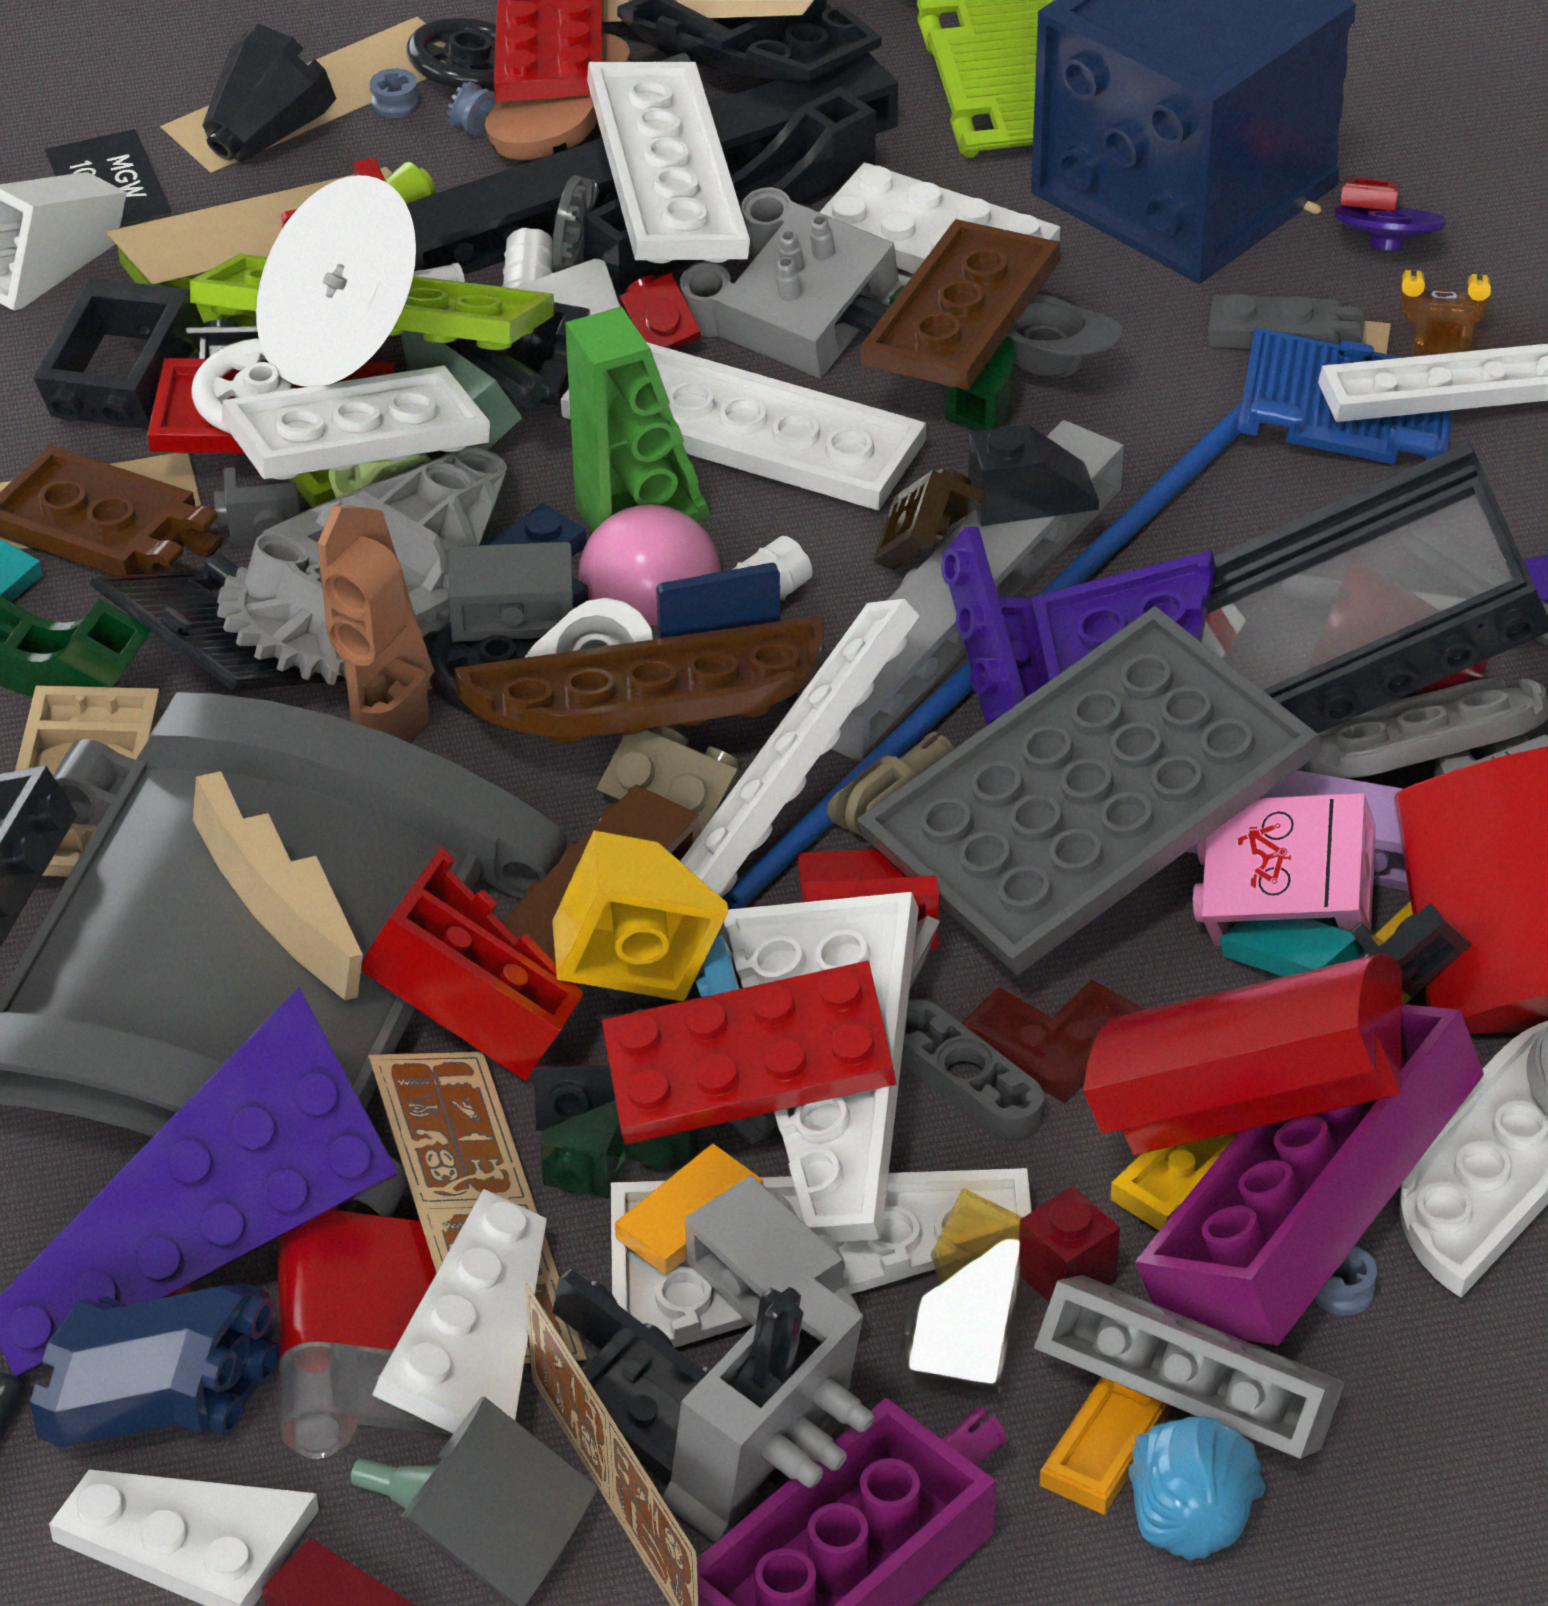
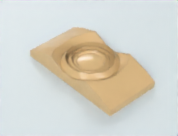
M35 686L15 771L47 765L52 775H54L70 746L75 741L82 739L96 740L116 752L136 760L159 721L160 690L158 688ZM73 823L42 876L68 877L98 824L80 825Z

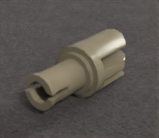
M937 732L928 733L920 743L900 759L888 755L879 758L831 798L828 802L826 813L833 823L863 837L857 822L860 816L955 748L942 734L937 737Z

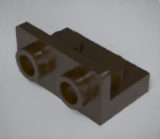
M947 469L930 471L894 496L873 562L896 570L911 559L919 558L925 550L933 545L937 546L940 544L949 526L983 504L986 493L970 486L971 480L956 471Z

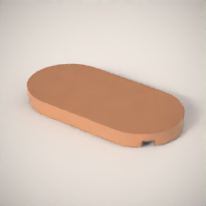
M603 33V62H632L630 49L626 41L615 35ZM591 95L507 101L496 103L486 117L485 129L490 145H495L496 152L503 157L514 160H537L553 155V147L565 142L567 149L575 147L589 135L598 120Z

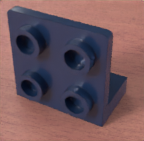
M773 562L663 582L656 587L658 639L781 621L780 572L776 563ZM797 693L774 705L797 701Z

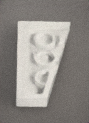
M485 1189L482 1190L379 1376L372 1394L373 1396L453 1434L480 1397H486L515 1420L529 1335L525 1282H527L535 1295L547 1218Z

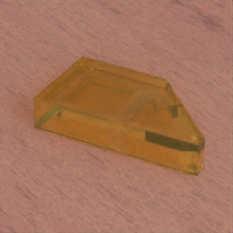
M962 1188L930 1256L959 1334L970 1338L976 1330L1019 1236L1020 1219L1023 1217L965 1188Z

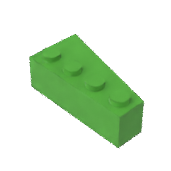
M620 306L565 322L575 507L590 531L593 533L602 522L615 513L638 505L652 504L670 507L685 513L695 521L711 517L707 503L699 490V481L694 467L689 461L683 446L684 439L679 425L674 420L670 410V401L652 351L625 310Z

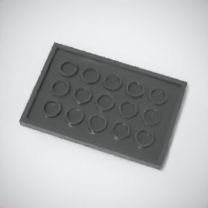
M1154 606L860 816L857 822L862 836L907 877L936 875L939 905L1011 971L1019 975L1321 753L1322 749L1319 735Z

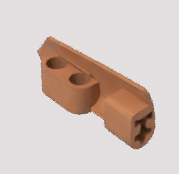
M334 505L317 544L327 634L335 651L344 659L351 722L388 733L410 743L430 721L427 691L433 689L429 681L435 671L404 581L402 567L397 559L382 510L372 507Z

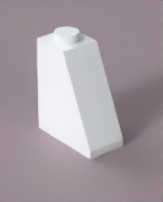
M89 172L0 184V304L13 311L23 309L114 246V241L105 232L120 228L127 192Z

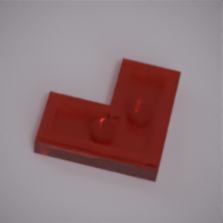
M1091 979L1053 1017L998 987L961 1023L1037 1081L1044 1092L1066 1104L1084 1086L1089 1056L1101 1027L1113 1017L1145 1009Z

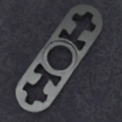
M921 999L908 1000L901 1064L996 1138L1006 1141H1019L1034 1135L1042 1124L1044 1095L1038 1082L937 1004ZM907 1031L912 1032L910 1035L906 1034ZM925 1031L929 1032V1037L924 1034ZM969 1061L980 1066L983 1071L974 1077L960 1078L952 1075L947 1068L955 1062ZM1000 1102H1002L1007 1107L1005 1109L1001 1108ZM1021 1104L1024 1106V1109H1020L1018 1106Z

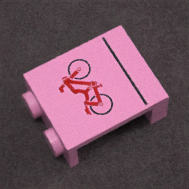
M1365 793L1258 798L1197 843L1199 862L1205 866L1204 882L1196 883L1193 889L1194 916L1197 923L1204 922L1215 947L1221 946L1219 938L1229 931V922L1335 917L1340 929L1350 932L1361 922L1371 931L1376 823Z

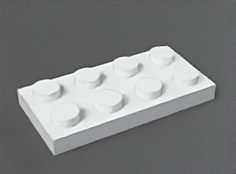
M865 162L820 211V213L894 242L897 268L911 273L917 271L955 219L1060 242V226Z
M445 366L335 382L324 386L316 385L222 400V422L263 479L285 480L294 478L299 473L324 469L346 470L360 463L379 460L401 461L415 454L440 450L456 452L463 450L466 446L489 443L490 421Z

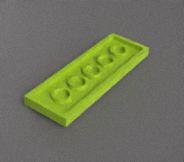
M239 254L190 280V303L211 305L212 312L221 315H237L245 313L246 310L256 311L259 285L268 257ZM413 276L405 305L388 336L404 333V331L423 333V339L428 342L448 343L462 338L476 340L477 347L482 349H507L511 347L513 342L524 335L531 334L533 329L554 316V293Z

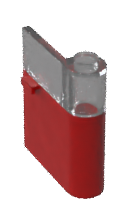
M332 1210L277 1239L281 1439L284 1444L305 1457L325 1458L348 1445L354 1436L358 1424L453 1435V1433L372 1395L379 1376L437 1274L421 1222Z

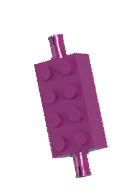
M888 1398L883 1399L871 1410L874 1415V1421L865 1432H858L851 1427L834 1441L836 1445L846 1451L847 1455L845 1462L838 1470L831 1471L822 1463L815 1462L823 1469V1476L815 1487L807 1488L797 1479H790L697 1558L698 1605H915L994 1534L996 1480L977 1466L1006 1444L1007 1436L1003 1426L994 1415L990 1416L984 1424L980 1425L979 1422L987 1416V1410L976 1407L941 1439Z

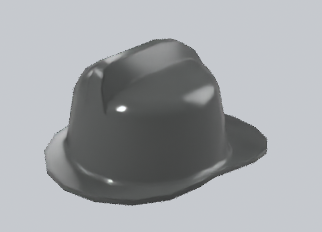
M1036 294L1007 334V337L1012 339L1014 365L1033 375L1059 379L1069 377L1079 370L1085 355L1102 352L1115 346L1122 339L1123 327L1117 320L1104 314L1076 307L1050 295Z

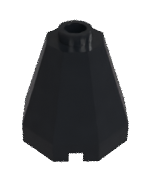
M257 24L249 32L247 31L242 34L229 49L202 124L207 135L208 146L222 159L228 161L235 159L239 162H244L323 115L336 100L326 69L316 59H313L309 65L301 60L298 55L304 48L293 37Z

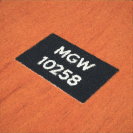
M135 129L44 150L55 177L89 172L127 192L120 225L172 213Z

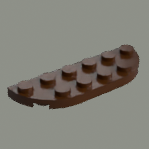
M814 616L454 668L455 686L461 700L474 712L477 718L522 733L548 736L551 741L559 744L576 743L587 736L612 733L633 735L644 731L646 728L673 724L695 726L706 722L708 719L734 715L756 717L766 714L771 709V705L794 695L813 679L823 663L824 628L821 617Z

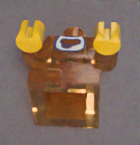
M1406 270L1401 278L1403 291L1401 310L1408 320L1414 323L1412 357L1471 351L1474 325L1485 317L1488 307V297L1491 293L1488 275H1482V280H1477V274H1472L1467 281V294L1450 292L1447 289H1438L1436 291L1424 290L1425 278L1422 271H1416V276H1411V270Z

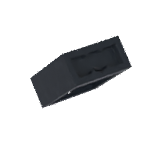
M89 278L33 376L51 417H58L67 421L81 420L104 423L115 427L127 426L149 429L164 358H189L190 353H194L196 347L187 335L186 328L204 327V322L196 303H190V289ZM104 335L148 340L128 378L84 373Z

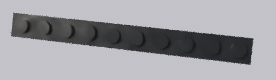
M868 52L809 81L778 79L709 102L708 104L730 176L741 170L759 155L783 130L800 106L840 86L876 111V134L898 127V82ZM603 138L406 203L415 232L416 255L414 271L437 268L458 262L465 275L505 261L504 253L506 252L507 238L514 231L521 228L541 229L549 234L553 240L559 203L564 188L573 175L595 179V183H598L599 194L595 205L596 208L617 199L618 194Z

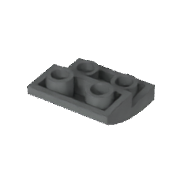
M480 1397L437 1457L442 1461L400 1517L511 1606H525L569 1541L590 1504L597 1486L489 1399Z

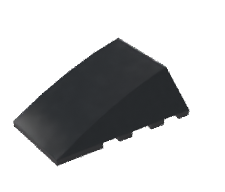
M631 0L617 6V16L654 48L674 56L686 52L691 62H696V64L728 73L765 79L809 81L881 47L882 37L844 6L831 7L827 4V0H814L803 15L707 18L675 0Z

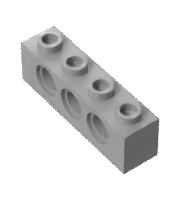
M1084 1275L1057 1281L1034 1349L1193 1415L1219 1419L1223 1424L1238 1430L1242 1435L1299 1459L1322 1449L1345 1381Z

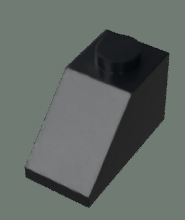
M1029 424L969 432L968 478L971 480L970 486L986 493L983 504L975 509L981 526L1099 510V499L1085 462Z

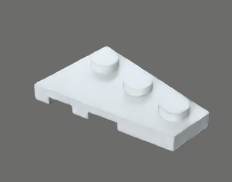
M88 1470L49 1523L53 1542L204 1606H254L262 1595V1587L280 1569L318 1513L319 1508L316 1493Z

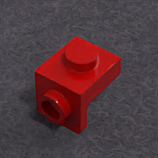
M671 273L658 279L655 275L643 277L628 286L626 293L620 296V306L625 310L646 342L677 350L701 339V330Z

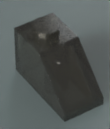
M1005 1239L923 1296L918 1317L907 1315L901 1338L900 1358L910 1359L909 1370L915 1380L1000 1394L1025 1255L1020 1241Z

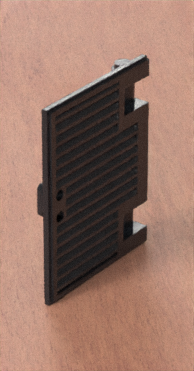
M223 555L210 556L205 563L203 571L91 578L90 584L95 590L233 691L326 682L321 673L314 672L309 680L303 679L297 666L280 671L277 669L279 659L276 657L258 660L254 657L257 646H239L236 643L238 633L226 632L224 630L225 618L218 617L217 615L219 594H213L209 590L221 589L228 575L236 577L239 567ZM337 675L336 682L346 681V679L342 675Z

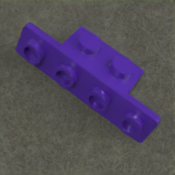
M964 527L942 553L941 572L945 583L949 585L956 611L957 632L964 640L971 666V684L974 691L979 695L986 726H988L1048 683L1049 678L1030 597H998L980 530L978 527Z

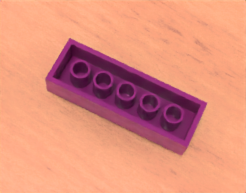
M1402 1004L1401 1095L1239 1131L1136 1259V1266L1152 1303L1241 1340L1279 1346L1484 1076L1461 1010Z

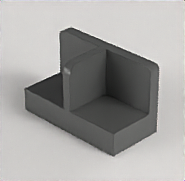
M568 542L451 547L449 549L448 600L452 642L479 641L493 635H503L511 639L542 638L574 609L571 544Z

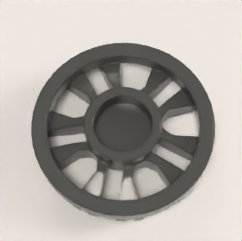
M573 175L564 188L553 234L552 264L554 273L585 262L583 215L597 209L595 205L599 188L598 183H595V179Z

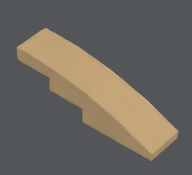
M221 771L196 776L193 822L224 877L252 915L297 962L342 999L358 998L363 954L317 856L291 861L269 813L243 819Z

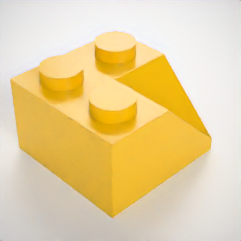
M594 830L552 920L557 980L685 1001L728 914L727 902L658 842Z

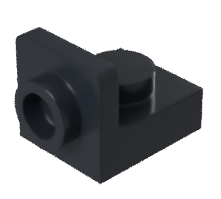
M1431 903L1419 913L1406 918L1397 927L1395 934L1385 943L1361 922L1350 931L1364 949L1356 957L1357 959L1385 953L1398 960L1402 970V990L1410 997L1417 994L1472 945L1462 931Z

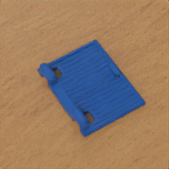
M1254 328L1237 430H1240L1239 433L1257 436L1260 423L1287 428L1285 441L1287 443L1395 465L1398 451L1423 456L1425 461L1447 452L1452 410L1336 422L1318 384L1322 366L1403 357L1374 352V347L1371 345L1347 340L1341 341L1340 344L1262 328Z

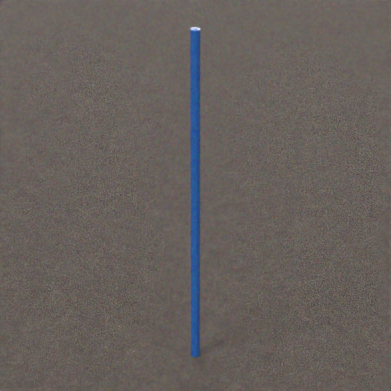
M1242 401L1037 595L1085 583L1241 434L1237 427ZM969 660L736 880L732 889L722 897L727 902L729 909L745 908L799 854L803 853L833 824L826 813L827 806L831 798L840 789L879 758L888 755L900 759L973 690Z

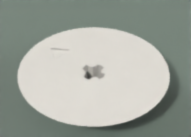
M351 176L326 185L309 197L295 211L281 230L269 253L263 269L257 297L258 336L268 362L278 369V374L282 378L293 384L305 387L324 386L352 374L364 365L380 348L402 312L410 290L415 267V232L406 203L400 194L388 183L370 176Z

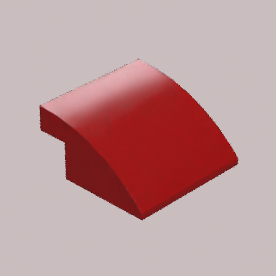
M1547 746L1459 768L1402 789L1394 797L1412 914L1419 913L1431 903L1451 920L1472 944L1424 987L1427 1007L1461 1010L1469 1034L1522 1033L1537 1024L1548 1021Z
M1381 953L1111 1018L1101 1027L1093 1043L1087 1063L1083 1088L1101 1134L1123 1130L1132 1154L1137 1155L1401 1095L1402 970L1399 962L1394 957Z

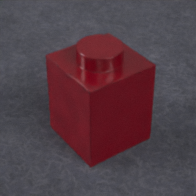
M1072 1185L1020 1219L1017 1274L1049 1303L1058 1280L1084 1275L1110 1286L1117 1279L1120 1227Z

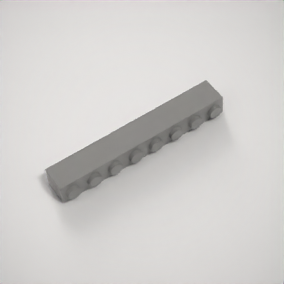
M1062 420L1047 437L1085 462L1099 499V510L981 526L977 512L974 510L967 515L966 520L951 535L944 536L940 544L935 547L933 554L918 569L913 568L907 573L901 586L888 600L905 599L920 616L906 635L907 643L904 649L895 658L886 662L874 679V689L871 695L861 705L851 711L839 728L841 734L838 741L831 748L832 750L858 762L864 760L967 654L964 640L957 632L956 611L950 588L945 583L941 572L942 553L964 527H978L980 530L998 597H1020L1119 493L1122 483L1123 444ZM808 684L800 691H798L797 699L803 693Z

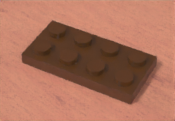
M955 219L861 344V365L885 370L896 375H906L940 383L946 387L968 390L1059 263L1060 242Z

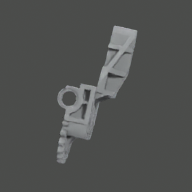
M466 447L463 450L446 453L320 504L264 530L262 535L256 538L248 569L240 567L237 570L236 577L228 575L224 587L220 589L217 603H219L217 615L218 617L225 618L224 630L226 632L238 633L236 643L239 646H257L254 657L258 660L271 657L278 658L277 669L280 671L297 666L303 679L309 680L314 672H318L331 685H335L337 675H342L346 679L344 659L335 651L327 634L317 543L333 506L351 505L372 507L383 511L397 559L402 567L404 581L423 637L429 632L436 635L446 624L451 622L448 600L449 549L456 546L480 545L488 523L491 520L507 470L506 463L501 457L491 451L478 447Z

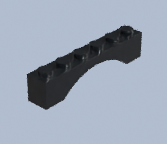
M841 86L800 106L783 130L770 144L741 170L731 175L741 212V204L744 198L757 189L768 187L780 189L789 196L792 202L799 204L850 178L864 162L875 165L876 111ZM619 198L583 215L585 262L592 259L603 260L606 263L614 290L619 295L626 293L628 286L643 277L650 275L657 277L688 261L672 260L667 263H654L648 260H635Z

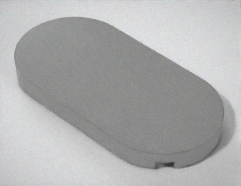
M1488 678L1387 703L1318 733L1322 752L1303 765L1306 772L1333 777H1363L1514 738L1537 728L1547 720L1548 699L1546 689L1543 685L1531 679L1521 678L1522 680H1519L1520 688H1506L1504 679Z

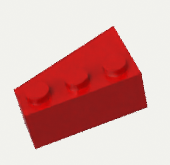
M441 846L389 917L362 960L361 972L435 1020L442 1027L450 1030L492 1058L499 1065L504 1066L526 1081L584 993L573 982L557 980L556 964L527 934L520 937L519 940L493 914L498 905L496 901L485 890L475 895L450 869L455 859Z

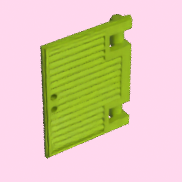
M917 0L919 9L917 21L926 49L934 55L952 111L950 124L959 152L964 157H975L979 151L1033 145L1038 11L1054 0ZM956 12L961 27L942 29L940 15L942 13ZM989 114L994 129L975 131L972 122L973 116Z

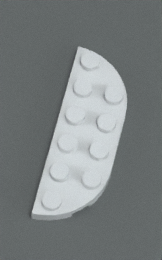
M1548 1021L1537 1024L1513 1038L1482 1069L1484 1076L1401 1184L1399 1195L1401 1223L1413 1252L1435 1279L1461 1298L1548 1204V1116L1534 1098L1527 1078V1058L1530 1048L1537 1037L1546 1029Z

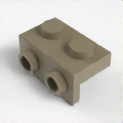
M666 726L654 727L652 731L645 729L637 734L623 736L596 790L604 797L618 803L637 784L698 813L701 833L743 774L739 771L742 763L730 754L710 746L706 753L702 754L686 747L689 740L675 730Z

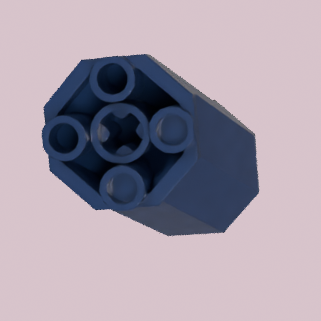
M241 1283L131 1305L110 1297L98 1298L99 1303L90 1299L79 1300L47 1343L42 1363L54 1367L49 1387L35 1383L30 1400L37 1438L64 1448L174 1424L201 1434L214 1432L222 1436L231 1435L241 1420L244 1404L258 1383L265 1384L270 1380L279 1361L280 1345L271 1341L274 1332V1302L270 1299L269 1292Z

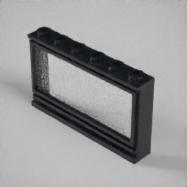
M1469 441L1214 556L1216 570L1201 643L1318 734L1548 633V615Z

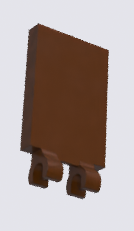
M49 445L0 492V536L116 576L133 575L138 569L145 574L187 572L172 565L183 554V548L175 543L178 538L189 550L200 556H209L222 543L221 536L206 531L217 520V513L206 506H196L193 492Z

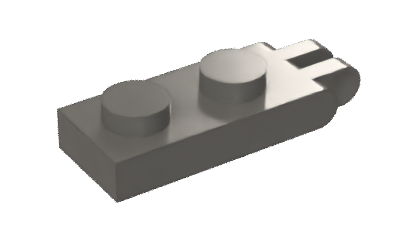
M1242 293L1232 295L1213 294L1208 325V347L1251 349L1254 328H1262L1340 344L1343 340L1361 343L1366 315L1361 308L1343 306L1336 299L1306 298L1303 296H1250Z

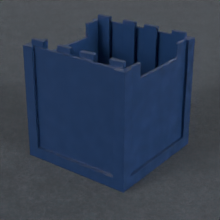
M1054 0L1038 11L1031 193L1200 285L1303 211L1308 201L1315 202L1338 185L1339 167H1337L1339 145L1337 143L1339 123L1343 111L1344 96L1342 93L1347 71L1349 28L1355 20L1356 3L1350 0Z

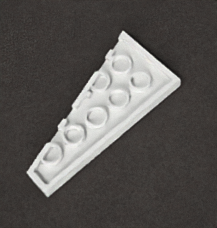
M912 892L730 909L724 920L733 949L734 963L743 988L867 960L870 962L897 1084L775 1111L777 1124L783 1136L790 1163L788 1165L804 1224L817 1236L825 1235L833 1242L881 1239L919 910Z
M1027 1168L888 1173L881 1239L834 1242L840 1250L845 1263L843 1287L850 1294H854L1019 1244L1020 1219L1032 1212ZM792 1176L760 1177L763 1179V1186L770 1193H779L789 1201L797 1217L804 1223ZM665 1181L611 1182L612 1295L615 1297L618 1305L641 1323H649L662 1330L668 1336L674 1348L751 1325L741 1313L687 1263V1259L669 1274L664 1275L616 1239L615 1222Z

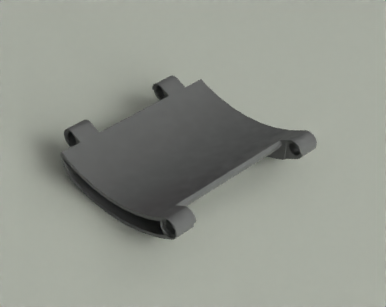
M176 692L136 760L126 757L96 740L82 739L75 741L70 746L53 775L77 813L73 823L80 825L98 824L5 987L0 986V1105L21 1106L76 1115L131 1129L153 1137L299 987L366 1111L378 1086L368 1055L394 1053L415 1007L382 987L363 972L360 974L358 998L342 999L297 962L252 915L219 870L193 822L196 776L221 771L243 819L269 813L291 861L317 856L362 951L363 958L389 917L441 846L455 859L450 869L471 891H473L480 877L506 895L522 900L530 885L537 880H542L559 863L567 845L566 835L552 820L503 788L442 756L388 733L330 714L274 701L215 693ZM390 1156L398 1172L397 1176L333 1210L393 1217L408 1185L403 1166Z

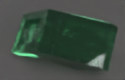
M616 1100L543 1131L540 1138L543 1185L559 1188L572 1194L583 1193L609 1199L611 1182H616L625 1159L643 1162L652 1167L680 1170L698 1155V1129L625 1145L620 1128Z

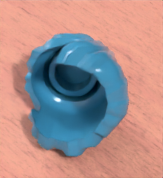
M1207 1416L1186 1417L1182 1420L1160 1423L1153 1426L1148 1433H1140L1135 1437L1132 1449L1133 1463L1129 1466L1128 1476L1134 1490L1136 1518L1142 1537L1154 1547L1166 1549L1172 1555H1181L1189 1561L1205 1559L1211 1553L1218 1552L1234 1544L1249 1519L1252 1501L1262 1497L1265 1492V1478L1261 1474L1262 1462L1257 1458L1255 1444L1242 1436L1238 1430L1223 1424L1219 1419Z

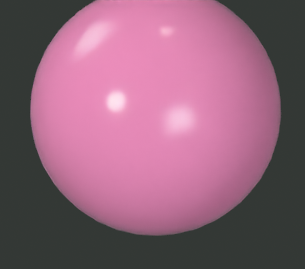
M649 504L638 505L619 511L598 526L583 549L579 563L578 580L588 585V601L600 598L624 601L638 610L648 625H657L656 587L658 584L722 571L720 558L713 541L693 518L670 507Z

